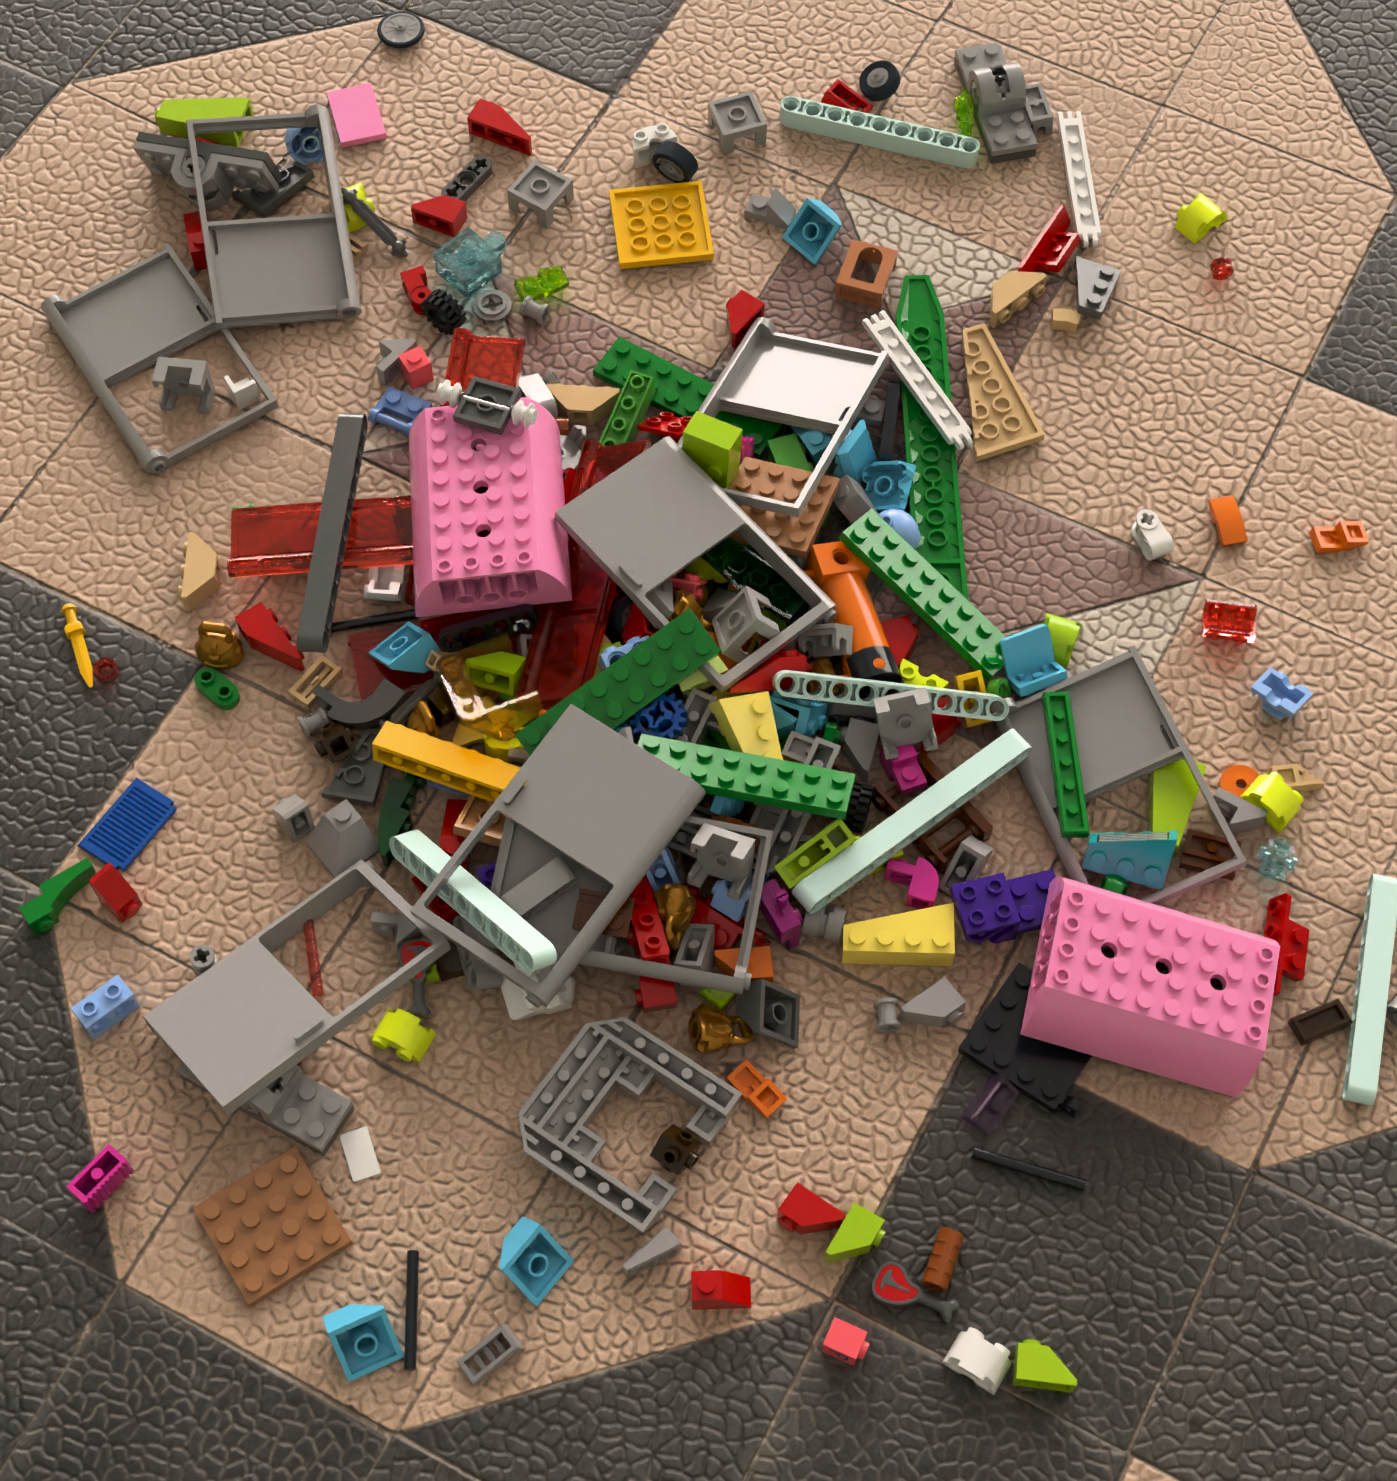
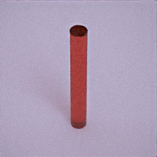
M308 919L304 923L303 929L312 993L316 997L324 995L314 921L313 919Z

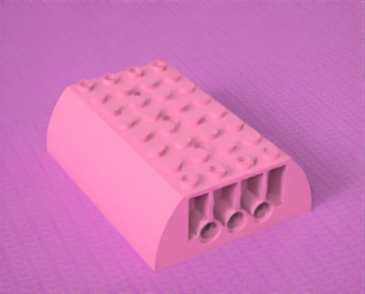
M528 397L520 398V400L524 401V406L526 407L530 403L535 404V409L538 410L535 424L525 428L523 422L520 421L518 425H514L512 418H510L502 435L454 422L453 414L457 406L455 408L450 406L425 408L414 420L409 432V463L416 617L508 608L521 604L536 605L572 601L568 535L565 529L554 519L555 512L565 506L560 430L551 413L536 401ZM479 487L488 488V490L482 494L475 492V490ZM482 530H489L491 532L486 537L477 536Z
M1057 876L1049 884L1020 1034L1237 1098L1252 1079L1265 1052L1280 946L1278 942L1267 937ZM1101 947H1110L1114 952V958L1105 957L1102 954ZM1156 962L1164 963L1168 967V974L1158 972ZM1211 978H1216L1222 983L1223 989L1221 991L1211 986Z

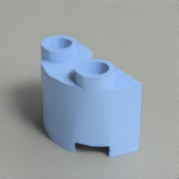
M1271 667L1251 686L1252 695L1255 696L1257 694L1264 703L1261 708L1279 720H1282L1284 717L1291 719L1313 695L1303 685L1292 686L1289 684V678L1284 673L1277 672Z

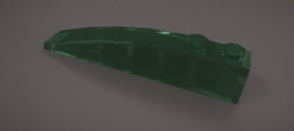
M729 537L701 556L710 567L722 575L739 592L745 586H748L767 597L771 607H764V609L787 623L793 624L809 608V604L764 558Z

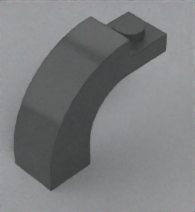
M385 678L373 694L358 702L341 700L319 684L312 692L318 698L316 703L328 711L326 715L334 723L338 722L344 728L347 726L351 730H367L368 728L380 727L379 722L381 720L384 722L389 721L391 714L409 697L403 690Z

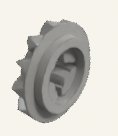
M484 291L473 302L474 313H476L478 319H484L486 323L489 321L497 323L499 319L506 320L507 314L511 313V300L502 291ZM490 302L496 307L495 311H491L489 308Z

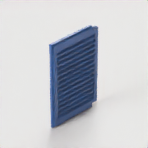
M136 777L77 846L105 865L110 862L116 869L120 868L122 871H125L176 812V807L172 806L174 801Z

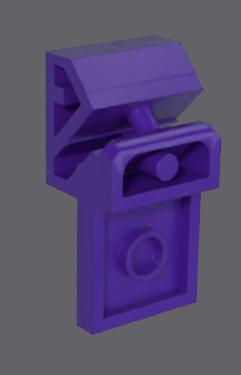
M1050 869L1006 880L1003 872L951 885L949 893L966 941L982 943L989 939L990 942L998 944L1014 940L1018 934L1041 929L1049 884L1056 877L1054 870Z

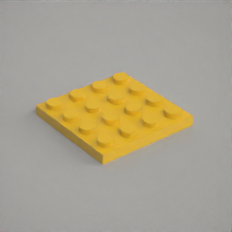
M702 181L609 190L620 269L714 260Z

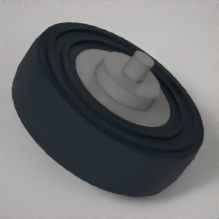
M885 60L876 61L868 65L859 78V86L862 93L872 101H882L891 97L900 85V75L897 68L891 62Z

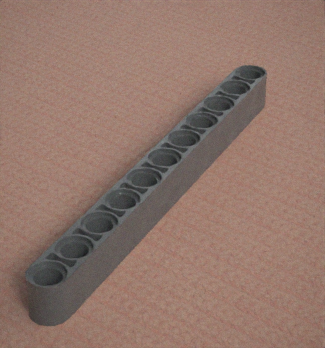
M340 413L338 416L297 633V649L299 652L326 653L328 649L367 435L368 422L366 414Z

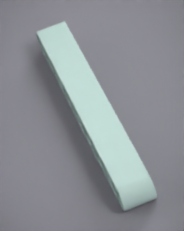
M787 96L781 100L780 122L788 128L961 168H973L978 161L980 144L973 137L794 96Z
M780 670L776 672L772 679L774 689L785 697L874 707L873 698L885 696L886 692L890 689H895L896 693L926 687L931 702V714L1001 721L1009 713L1007 701L998 695L792 670ZM791 677V687L787 690H782L780 688L782 678ZM811 680H817V690L813 693H808L806 690L807 683ZM843 683L844 692L839 696H834L832 689L835 684ZM864 686H869L870 695L865 699H860L859 690ZM947 695V705L939 708L937 705L939 697ZM973 698L974 705L972 709L965 711L963 708L965 700ZM998 701L1000 704L999 710L991 714L989 711L991 703Z
M418 829L390 838V850L395 859L428 887L451 858ZM461 865L437 894L525 972L533 973L556 963L557 953L553 944Z
M1373 873L1369 879L1351 1018L1352 1024L1350 1027L1342 1093L1343 1100L1373 1106L1377 1094L1397 922V878Z

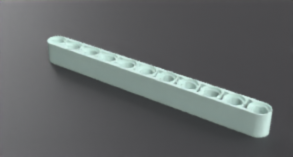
M1010 729L800 881L792 890V895L809 914L816 913L1022 762L1031 753L1032 747L1015 729Z

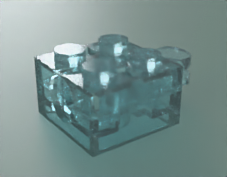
M467 227L433 252L435 272L466 298L470 297L502 273L500 255L507 250L504 234L494 230L484 238H481L472 229Z

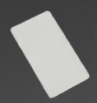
M367 1127L340 1135L354 1182L380 1173Z

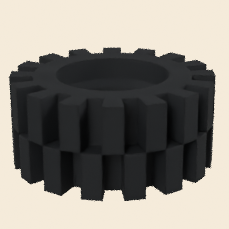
M435 289L421 303V310H423V315L428 317L427 321L432 322V326L434 328L437 327L438 331L444 332L445 335L454 334L467 320V317H465L466 312L462 311L464 309L462 305H458L459 301L457 299L454 300L450 293L447 295L445 290Z
M854 782L846 818L843 820L850 831L863 834L872 801L873 786Z

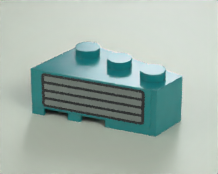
M1178 830L1152 833L1151 831H1146L1142 833L1090 834L1082 868L1105 875H1118L1127 881L1162 890L1176 845Z

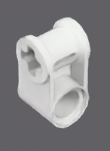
M1147 509L1138 512L1135 523L1131 528V534L1141 548L1144 557L1151 561L1173 552V539L1162 525L1157 514Z

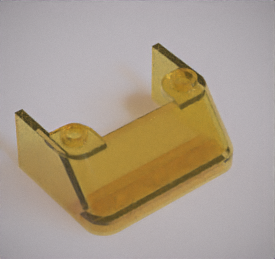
M508 633L441 657L436 663L437 671L462 725L498 741H509L516 738L515 734L544 714L537 691L486 709L480 695L488 694L492 690L475 686L465 667V661L468 658L500 651L514 654Z

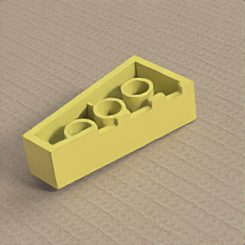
M769 691L718 699L708 705L711 713H714L719 723L718 728L722 736H725L732 751L783 760Z
M954 903L843 925L841 963L952 967L955 956Z

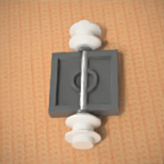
M475 376L472 377L465 392H463L460 383L451 386L450 380H445L437 388L436 397L439 399L440 405H444L449 401L451 408L457 406L453 414V420L459 424L502 435L510 418H512L514 425H518L520 421L523 422L525 428H529L537 420L538 410L535 409V404L530 403L528 407L524 406V401L520 400L522 394L519 388Z

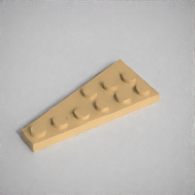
M985 323L963 329L962 344L976 462L1043 441L1045 434Z

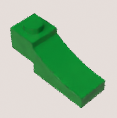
M88 857L40 884L39 887L43 894L19 907L35 935L49 931L53 928L54 924L60 922L58 915L61 910L96 874Z

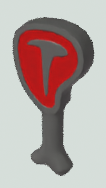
M417 938L406 940L400 944L398 948L400 968L433 943L429 939ZM437 960L409 980L413 984L414 1003L407 1012L414 1016L418 1015L422 1019H427L431 1014L430 1009L425 1005L424 984L427 980V972L436 964Z
M889 1261L883 1263L876 1271L871 1283L872 1297L878 1303L896 1308L920 1303L938 1311L945 1323L952 1320V1313L960 1308L956 1299L944 1301L923 1292L919 1286L910 1281L905 1269L896 1262Z

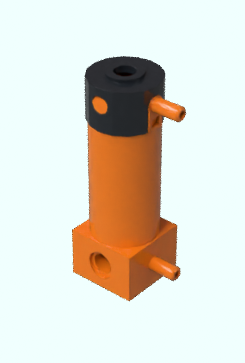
M842 541L812 545L806 560V568L803 571L837 605V615L830 623L853 626L852 655L840 656L844 674L837 676L901 683L902 676L893 651L889 647L866 583L871 569ZM843 683L835 684V686L844 685ZM864 686L859 690L860 699H865L870 695L869 686ZM895 689L888 690L885 695L891 693Z

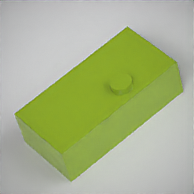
M696 411L683 431L682 449L719 487L729 489L740 467L743 429Z

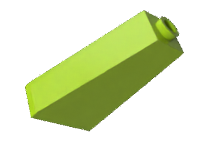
M249 98L163 100L160 108L156 110L155 121L158 123L161 133L188 138L186 120L253 116V111ZM246 131L195 134V140L196 137L218 142L220 145L239 147Z
M1182 759L1149 773V831L1152 833L1178 830L1172 858L1175 857L1199 790L1185 760ZM1195 762L1202 776H1204L1207 766Z

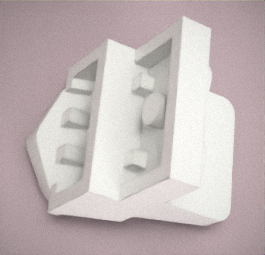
M514 962L515 968L538 983H541L555 966L553 964L536 972L527 973ZM570 975L547 1007L541 1005L537 1008L526 1000L527 993L502 976L501 990L510 1018L518 1021L543 1013L549 1015L572 1008L571 1003L574 996L575 979Z

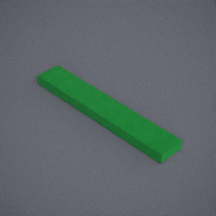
M1043 692L1041 697L1061 838H1088L1090 831L1069 692Z

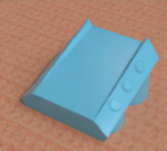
M865 420L858 422L838 449L835 457V463L838 465L833 477L841 479L847 474L861 484L863 482V469L867 465L873 464V462H878L869 438Z
M898 460L878 461L867 465L863 469L862 479L867 483L864 491L878 513L888 509L905 510L916 465Z

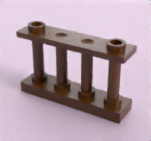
M923 751L918 754L917 761L930 788L944 778L945 775ZM878 783L873 786L872 802L879 811H884L890 817L901 809L893 801V799L901 794L897 784L886 792ZM967 801L912 843L924 855V859L929 861L940 874H943L946 871L948 862L945 858L946 856L955 851L961 842L970 835L985 843L991 837L993 826L970 801ZM953 819H959L965 825V830L937 849L928 837Z

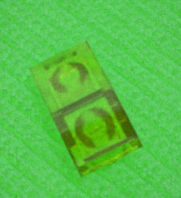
M962 87L961 95L955 98L953 110H957L956 120H959L958 128L962 129V135L971 137L974 115L973 102L968 89Z
M561 265L541 268L536 276L515 279L514 286L523 302L527 296L537 300L552 295L568 287L569 281Z

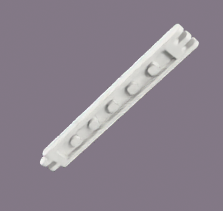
M1071 111L1066 112V119L1063 118V112H1057V123L1075 233L1079 234L1083 248L1088 247V240H1091L1092 247H1097L1098 239H1101V228L1081 111H1075V118L1072 117Z
M879 312V318L876 314L870 316L871 322L868 318L863 319L862 325L881 352L882 350L889 352V363L947 444H954L958 450L964 448L963 442L966 446L972 445L971 429L886 312Z

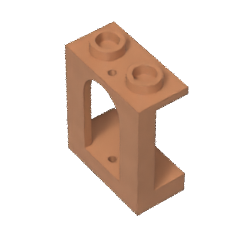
M852 239L836 281L835 298L881 309L884 291L892 269L896 268L898 251ZM858 259L880 265L873 284L851 278Z

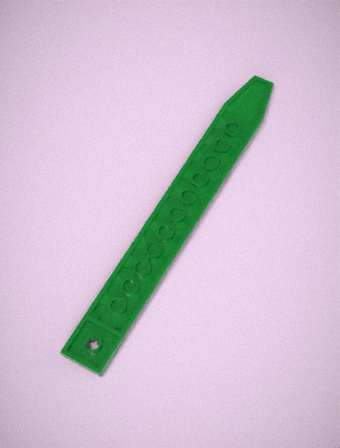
M905 275L896 311V327L951 402L944 312L929 275ZM900 378L906 463L916 465L909 492L910 515L917 523L921 535L915 550L968 600L955 445L947 444Z

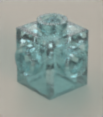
M1269 838L1267 845L1261 844L1256 857L1260 861L1258 871L1267 877L1285 881L1288 871L1293 873L1298 861V857L1294 856L1295 847L1286 839Z

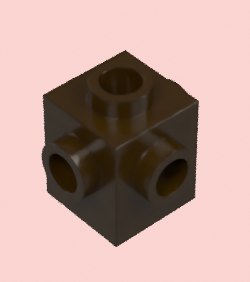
M453 681L445 686L443 684L437 686L427 696L426 700L435 722L440 728L451 721L457 722L462 719L466 714L469 701L466 692L462 688H458Z
M329 722L319 728L320 731L314 734L317 740L314 746L321 758L326 757L332 763L343 761L356 751L352 743L355 740L352 732L347 726L344 728L338 722Z
M673 1124L661 1133L650 1156L660 1162L666 1170L679 1175L686 1168L690 1170L699 1159L697 1151L702 1143L696 1140L690 1132L682 1130Z

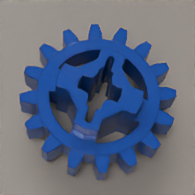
M665 693L632 717L629 725L631 729H634L632 732L635 738H639L641 734L675 740L674 736L676 734L679 736L684 735L681 727L688 726L685 719L688 717L682 700H677L674 693L669 695V697ZM667 707L672 708L676 714H673L672 711H669ZM641 724H644L645 727H649L650 730H645Z

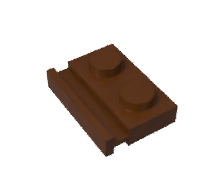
M1188 829L1179 868L1203 872L1232 859L1234 855L1224 837ZM1236 841L1238 846L1241 848L1242 842ZM1233 871L1220 878L1233 881L1236 873Z
M580 888L572 929L581 931L609 893ZM628 897L601 935L628 939L635 898Z

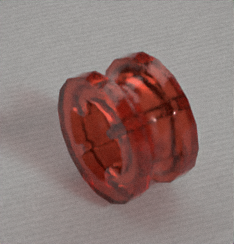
M1228 257L1217 258L1210 264L1214 279L1224 280L1233 274L1234 269Z
M103 657L97 660L93 666V671L100 682L110 683L119 676V668L112 658ZM107 666H110L111 670H107L103 674L101 670H106Z

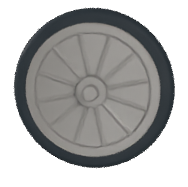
M396 11L386 15L380 21L377 32L384 44L393 48H407L421 40L425 32V26L422 19L416 14L408 11Z

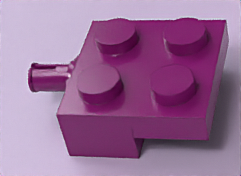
M772 879L763 885L759 908L780 944L785 942L789 950L799 946L803 919L798 909H792L789 904V895L784 886H779L776 880Z

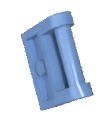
M388 386L375 408L370 410L368 421L374 424L381 423L405 433V436L409 437L410 428L417 416L425 408H432L433 406L431 402ZM384 412H385V413H388V414H390V415H393V416H395V417H398V418H400V419H403V420H405V421H408V422H410V423L407 424V423H405V422H402V421H400V420H397V419H395V418H392V417H390V416H387V415L384 414Z

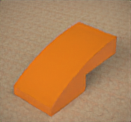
M1234 496L1209 499L1208 505L1213 525L1216 524L1221 547L1246 543L1248 538Z
M1340 521L1335 527H1313L1309 532L1316 554L1350 550L1369 543L1362 521Z
M748 1059L743 1061L725 1078L728 1084L740 1091L742 1098L766 1119L787 1100L769 1078L765 1079Z

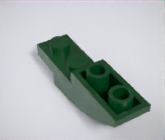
M410 773L406 774L403 781L392 778L382 802L378 824V843L382 862L386 867H389L393 859L396 860L390 850V838L413 830L414 823L412 822L410 811L415 805L418 790L423 789L427 783L426 779Z

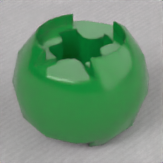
M1118 875L1104 876L1100 886L1101 889L1126 895L1129 887L1125 879Z

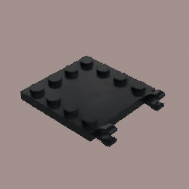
M1018 963L961 1043L958 1052L1053 1114L1059 1107L1068 1115L1076 1118L1083 1102L1073 1096H1068L1067 1093L1093 1056L1020 1034L1032 970Z

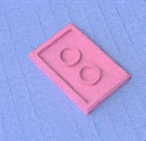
M371 83L327 92V98L342 148L387 139Z

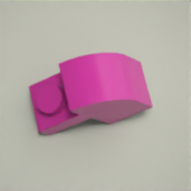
M912 744L896 747L899 757L888 760L885 759L884 752L881 750V765L889 782H896L901 795L927 786V780L917 761L918 754Z
M919 856L916 866L910 865L905 860L889 859L884 880L910 886L905 906L915 909L934 907L939 885V877L934 866Z

